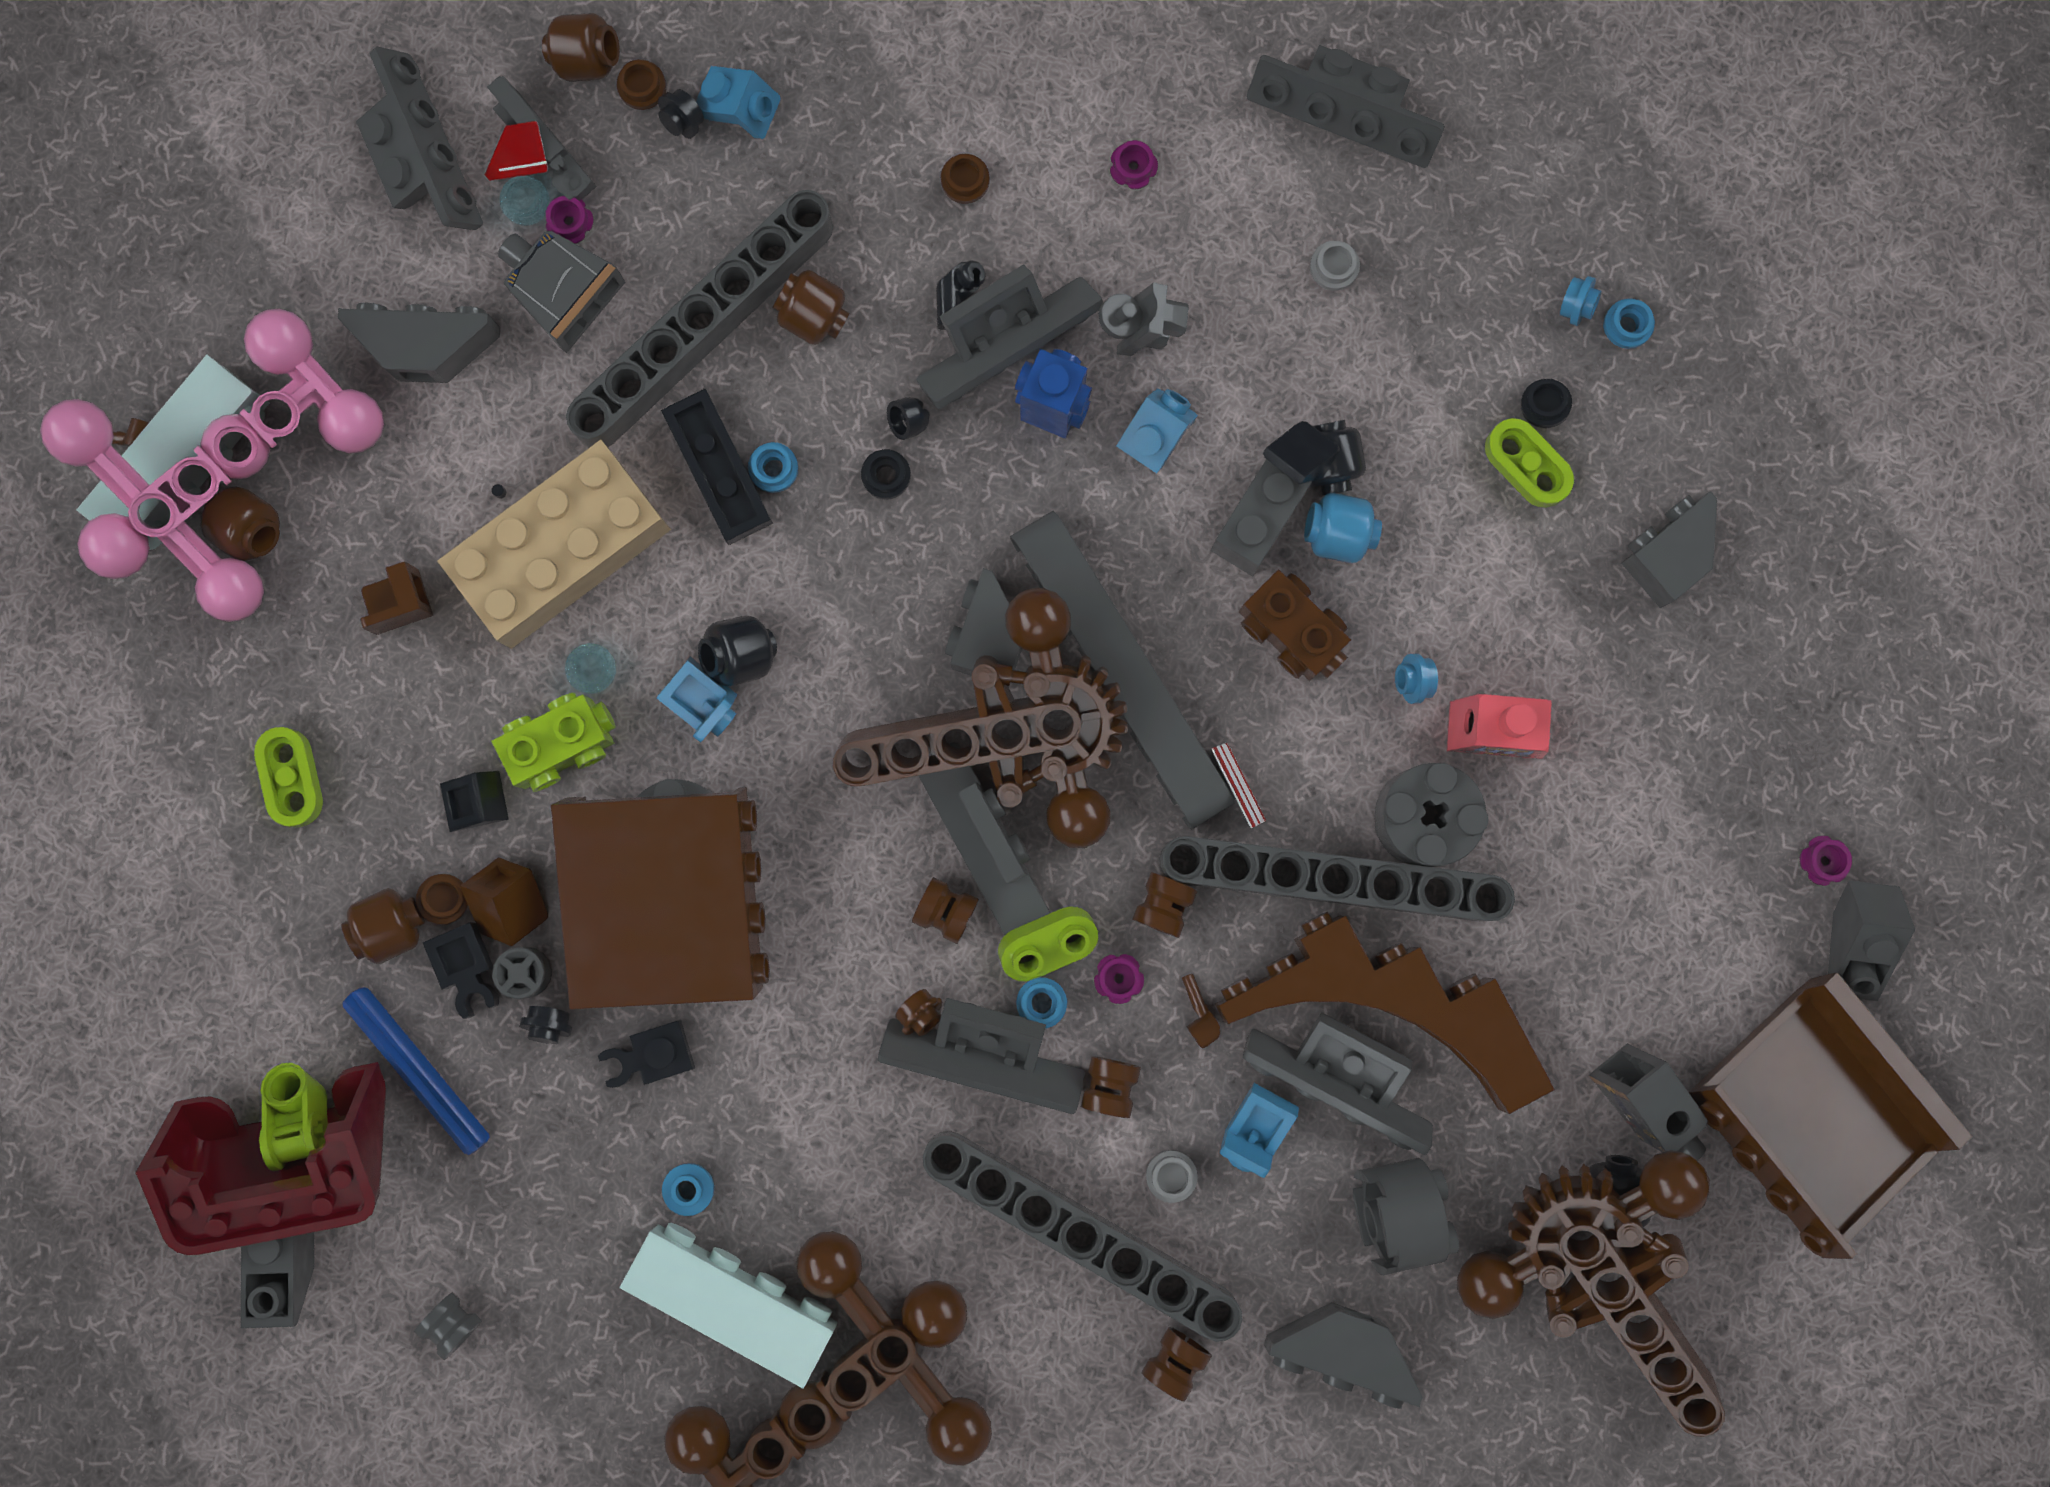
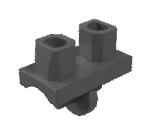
M1153 282L1134 298L1127 294H1114L1107 298L1101 305L1098 313L1099 323L1109 336L1123 339L1117 345V354L1132 356L1144 347L1162 349L1167 346L1170 336L1179 338L1185 334L1189 305L1166 299L1168 285Z

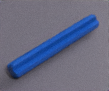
M363 987L348 995L342 1003L343 1008L462 1152L470 1155L484 1146L490 1138L489 1133L368 988Z

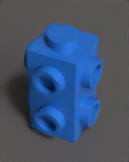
M1040 349L1034 364L1025 361L1015 385V390L1018 391L1015 403L1020 405L1021 421L1065 439L1071 426L1078 429L1081 428L1091 403L1089 397L1092 387L1086 385L1088 368L1080 365L1081 360L1078 357L1059 349H1054L1052 353Z

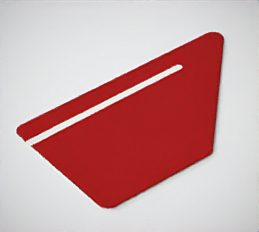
M537 121L505 126L484 174L489 181L548 171Z

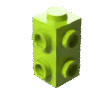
M569 693L550 702L547 705L549 712L533 720L530 716H524L506 724L502 728L504 735L491 742L513 786L522 789L531 787L533 792H538L559 782L561 777L558 772L574 764L577 765L578 769H583L604 759L606 754L603 749L615 744L609 731L616 728L614 720L602 701L595 704L593 699L583 694L577 697L575 693Z

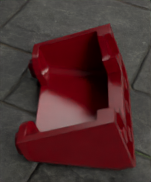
M378 1062L348 1068L337 1076L332 1088V1098L335 1107L327 1109V1128L324 1133L326 1142L321 1147L311 1150L307 1158L287 1162L283 1169L277 1171L270 1170L262 1158L259 1143L262 1122L239 1126L230 1106L221 1099L211 1096L176 1101L135 1172L161 1236L168 1247L184 1255H201L353 1225L365 1221L371 1216L380 1194L386 1105V1085Z

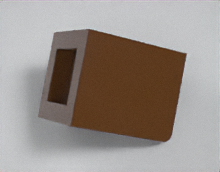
M405 561L386 567L387 579L364 586L361 589L369 615L362 617L360 621L364 630L375 635L433 616L419 569Z
M498 857L460 885L479 932L511 947L548 918V912L531 869Z

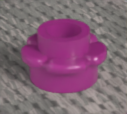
M1132 140L1125 142L1117 147L1111 155L1113 166L1110 168V173L1113 180L1119 185L1126 184L1130 189H1141L1147 186L1150 177H1154L1157 173V158L1153 155L1150 147L1141 141ZM1135 162L1138 164V168L1132 170L1129 168V164Z
M560 196L552 200L546 209L547 223L545 227L547 231H552L577 244L584 240L586 231L592 229L594 223L593 214L589 209L585 208L586 204L583 200L579 201L576 198L569 200L565 196ZM568 217L574 219L570 225L565 224V220Z
M1829 836L1814 837L1809 841L1808 848L1801 851L1800 866L1804 871L1808 872V879L1817 885L1827 886L1832 881L1835 883L1842 881L1852 866V855L1849 849L1841 841L1831 840ZM1823 856L1829 859V863L1826 866L1821 863Z
M1121 954L1120 957L1115 955L1104 957L1097 966L1098 974L1094 977V985L1097 992L1101 996L1109 997V1001L1115 1004L1129 1002L1131 996L1139 994L1144 986V975L1139 972L1140 965L1138 961L1127 954ZM1120 973L1124 976L1122 983L1114 981L1116 974Z

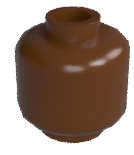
M595 13L567 14L555 17L548 27L547 34L542 39V53L545 61L552 66V69L561 79L569 82L605 78L619 60L620 46L616 31L601 16Z
M810 270L803 271L798 277L791 273L772 308L778 311L777 322L782 328L813 345L821 343L826 335L836 339L850 314L842 309L845 301L844 291Z
M237 486L223 489L215 494L204 506L200 523L203 536L230 557L248 561L265 556L276 546L280 536L278 512L269 503L248 489Z
M387 888L353 903L347 911V921L341 924V928L351 951L357 959L360 960L366 957L372 963L381 964L415 948L419 941L417 927L425 924V920L420 915L416 901L412 896L403 899L398 892Z

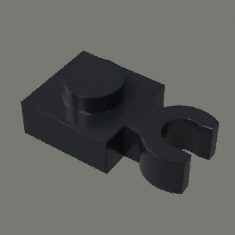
M469 922L422 942L441 990L449 989L453 986L457 987L458 994L455 999V1007L463 1019L475 1016L470 1005V1000L475 993H479L484 997L488 1008L499 1006L497 991L491 985L484 983L481 974L493 970V964L475 922Z
M681 1020L631 1035L632 1051L628 1052L623 1048H610L598 1055L599 1062L616 1058L622 1064L621 1074L618 1077L605 1081L606 1086L610 1088L626 1084L631 1080L634 1072L640 1071L643 1084L646 1085L695 1069Z

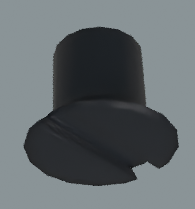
M500 484L494 485L491 489L492 494L497 498L501 499L506 496V489Z

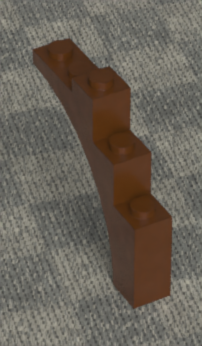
M1328 911L1301 925L1305 934L1294 940L1303 958L1296 960L1293 953L1272 962L1266 966L1269 973L1268 976L1251 984L1248 977H1245L1228 985L1221 990L1224 999L1215 1003L1223 1022L1227 1024L1265 1009L1301 1002H1348L1380 1009L1416 1025L1447 1046L1478 1078L1500 1111L1511 1114L1555 1090L1495 978L1484 977L1479 980L1476 973L1471 974L1451 984L1448 988L1452 995L1447 997L1421 947L1405 949L1402 942L1395 944L1376 954L1375 958L1378 964L1372 966L1347 917L1337 916L1332 919Z

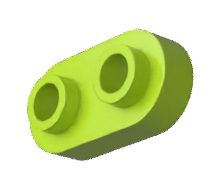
M1516 418L1504 420L1497 424L1487 436L1485 453L1488 460L1529 503L1537 507L1547 508L1557 505L1569 495L1574 484V475L1570 465L1528 422ZM1503 440H1513L1518 446L1517 454L1509 455L1505 453L1502 448ZM1539 475H1545L1551 479L1552 489L1550 491H1544L1538 487L1537 477Z
M286 727L271 728L259 737L254 749V757L266 810L269 816L280 825L289 827L309 825L319 816L323 806L322 792L310 742L299 731ZM289 744L293 749V756L290 761L283 763L279 758V752L283 746ZM300 793L304 797V805L299 811L295 812L290 806V800L294 794Z
M1064 907L1008 932L1000 941L998 957L1004 972L1010 978L1017 981H1030L1088 956L1098 942V930L1087 911L1079 907ZM1074 934L1081 935L1080 938L1071 943L1066 942ZM1026 955L1034 956L1033 959L1028 962H1019L1020 959Z

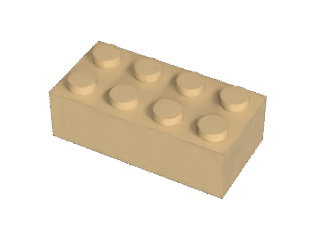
M599 440L437 560V562L496 641L512 649L671 529L613 452L602 440Z

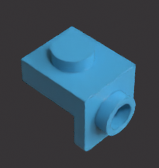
M711 66L702 83L696 102L702 110L704 119L738 124L752 137L764 139L781 98L754 71Z
M1156 389L1145 398L1116 447L1157 474L1198 415L1189 409L1191 406L1190 402L1179 393L1170 389L1165 391Z
M691 656L657 696L660 702L696 729L693 737L700 743L710 731L718 737L737 714L730 709L737 697V693L728 686L718 683L713 677L707 676L701 665Z
M1253 1083L1225 1130L1220 1154L1227 1158L1237 1169L1244 1172H1253L1265 1178L1271 1169L1273 1155L1298 1117L1299 1107Z

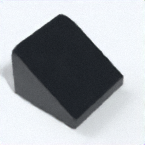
M1301 421L1266 447L1263 455L1265 456L1264 458L1295 482L1302 484L1322 479L1337 457L1340 448L1311 424Z
M500 771L474 772L440 783L449 832L509 819Z

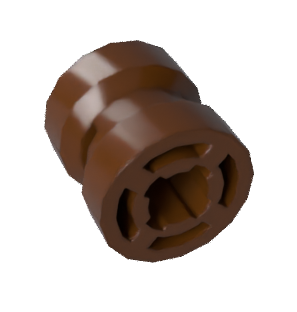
M1151 872L1145 886L1148 895L1145 902L1137 906L1132 920L1179 938L1184 927L1182 919L1184 909L1193 904L1198 891L1180 882Z
M933 877L915 911L912 923L925 929L934 927L942 932L943 938L958 944L979 899L968 893L958 895L949 890L947 883ZM951 902L953 906L946 920L943 921L942 918Z
M1091 1056L1088 1072L1092 1076L1090 1088L1086 1089L1083 1093L1081 1107L1101 1114L1130 1118L1133 1107L1130 1092L1132 1086L1138 1083L1141 1067L1103 1057ZM1100 1086L1121 1090V1093L1100 1089Z
M1168 1327L1160 1341L1162 1349L1156 1357H1151L1141 1373L1147 1380L1168 1395L1185 1402L1193 1389L1192 1379L1197 1371L1205 1369L1212 1354L1191 1338L1187 1342L1184 1341L1187 1337L1185 1334L1173 1327Z

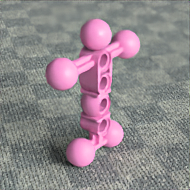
M282 309L265 310L255 315L246 327L244 343L246 352L254 364L266 372L277 375L288 374L292 380L279 391H270L260 395L253 403L250 413L243 409L239 412L240 414L223 415L213 420L204 430L200 446L198 445L193 449L198 456L186 457L177 462L150 485L112 447L114 437L112 424L105 412L93 403L79 399L64 400L52 406L44 415L40 432L42 443L50 455L65 464L87 466L129 509V517L116 513L99 515L88 521L81 530L77 543L80 558L88 569L98 576L110 579L127 578L138 572L147 561L150 549L147 536L157 537L197 578L195 585L197 601L202 609L213 618L226 622L240 621L252 615L261 605L264 589L262 579L255 568L242 560L234 558L221 559L185 520L216 494L221 481L228 485L232 482V479L249 478L258 473L267 463L270 447L273 448L277 445L273 438L283 437L292 433L298 426L300 414L313 404L319 408L317 422L322 437L329 445L342 452L358 453L371 448L381 437L384 427L383 414L377 402L364 392L354 389L342 390L311 355L313 348L312 335L305 322L294 313ZM277 399L287 404L291 412L290 422L281 429H271L264 425L259 413L264 402ZM240 432L247 436L252 446L250 455L246 459L237 462L225 458L219 446L225 434ZM198 465L205 468L211 476L209 489L202 494H192L183 489L179 477L185 467ZM156 498L165 502L171 514L168 523L161 527H152L144 523L139 514V508L143 501Z

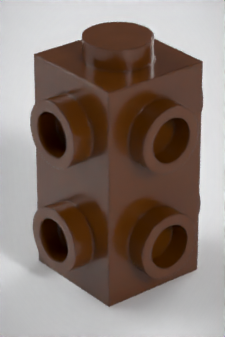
M1278 569L1239 610V613L1245 618L1241 625L1257 642L1262 644L1267 639L1281 653L1277 657V661L1294 678L1299 679L1304 675L1311 681L1320 672L1327 679L1348 658L1341 651L1351 641L1344 633L1348 628L1336 613L1328 608L1321 611L1308 598L1311 595V591L1300 578L1292 573L1286 576Z

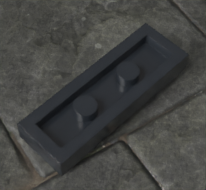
M706 388L662 409L661 412L726 543L731 545L773 524Z

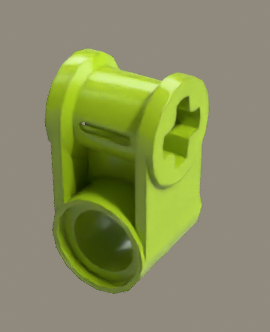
M282 1063L273 1067L264 1077L260 1089L262 1095V1128L259 1143L266 1166L272 1171L283 1169L287 1162L307 1158L311 1150L321 1147L326 1142L324 1133L327 1128L328 1097L325 1088L299 1065ZM296 1090H298V1092L292 1098H290L292 1094Z

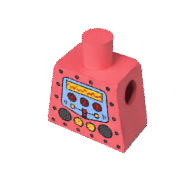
M1477 694L1450 701L1447 751L1543 759L1549 750L1551 700ZM1473 713V728L1471 732H1469V718L1470 714Z

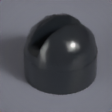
M905 397L889 403L887 407V420L891 431L898 439L905 440L917 436L927 428L930 414L927 409H923L924 403L921 400Z

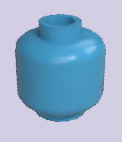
M1329 493L1319 503L1313 502L1311 504L1305 522L1304 540L1311 543V548L1318 557L1356 563L1362 560L1368 549L1375 550L1377 548L1382 532V521L1374 519V509L1368 500Z

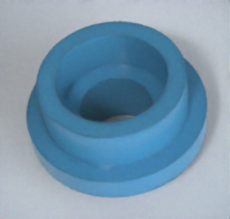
M1587 276L1583 280L1574 277L1570 282L1560 310V316L1570 318V324L1578 326L1582 318L1592 319L1602 292L1601 290L1594 289L1596 278Z
M1623 299L1613 304L1607 311L1603 327L1607 338L1614 345L1625 349H1632L1643 345L1651 337L1655 327V320L1652 310L1644 302L1636 299ZM1629 317L1633 319L1636 324V330L1634 332L1625 331L1620 324L1621 318Z
M771 442L759 446L752 453L748 462V472L753 483L758 488L766 492L777 493L786 490L794 483L798 475V462L794 453L787 446ZM777 460L782 463L783 469L779 475L768 476L765 473V466L769 461Z
M1417 653L1407 654L1402 663L1397 666L1395 672L1396 689L1400 694H1403L1404 699L1409 704H1419L1425 698H1432L1438 687V672L1434 661L1430 658H1423L1422 655Z
M1044 977L1035 978L1026 982L1021 987L1016 1000L1019 1016L1046 1024L1045 1028L1056 1025L1063 1018L1067 1009V997L1063 988L1056 981ZM1038 993L1049 995L1052 1001L1050 1009L1044 1013H1039L1032 1007V999Z
M685 1163L673 1168L666 1175L662 1185V1196L665 1204L671 1211L682 1216H693L702 1212L710 1204L714 1195V1182L710 1173L702 1166L694 1163ZM682 1181H689L694 1184L696 1195L693 1199H685L680 1195L679 1185Z

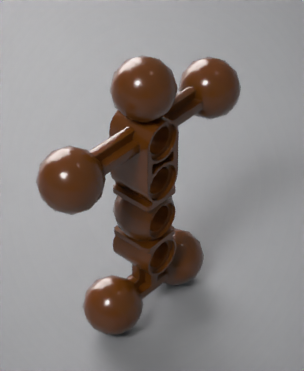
M834 1231L820 1232L809 1238L800 1248L796 1261L797 1275L803 1287L813 1295L825 1299L835 1298L865 1337L839 1358L831 1374L825 1370L820 1374L817 1381H807L804 1389L797 1385L792 1387L783 1397L780 1408L774 1412L770 1419L759 1423L750 1436L745 1449L733 1459L728 1454L731 1444L728 1425L724 1417L712 1408L693 1406L678 1412L668 1423L664 1436L665 1451L670 1463L683 1473L703 1474L712 1487H754L752 1484L759 1478L764 1480L774 1479L782 1475L788 1468L793 1456L799 1460L804 1456L806 1449L821 1448L833 1442L841 1432L844 1422L851 1417L852 1411L865 1407L895 1381L899 1380L928 1417L925 1427L926 1440L932 1453L946 1464L967 1465L979 1459L987 1450L992 1436L991 1421L985 1409L974 1400L964 1397H952L917 1352L918 1344L928 1348H940L956 1341L966 1325V1303L961 1293L952 1285L941 1281H928L914 1287L907 1295L901 1310L902 1320L891 1319L859 1278L862 1271V1259L856 1244L846 1235ZM889 1336L899 1337L905 1342L908 1352L900 1359L888 1358L883 1354L880 1342ZM846 1370L858 1371L864 1376L867 1386L859 1392L847 1391L842 1386L839 1375ZM805 1404L817 1405L823 1410L825 1421L819 1425L806 1424L799 1415V1408ZM763 1438L776 1439L781 1443L784 1455L775 1459L765 1457L758 1447V1441Z

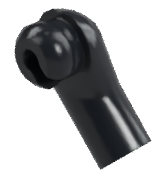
M974 260L961 262L937 283L938 329L946 330L939 316L968 299L984 283L986 273L984 267L979 262Z

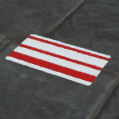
M1228 743L1211 748L1249 827L1253 828L1265 822L1266 819Z

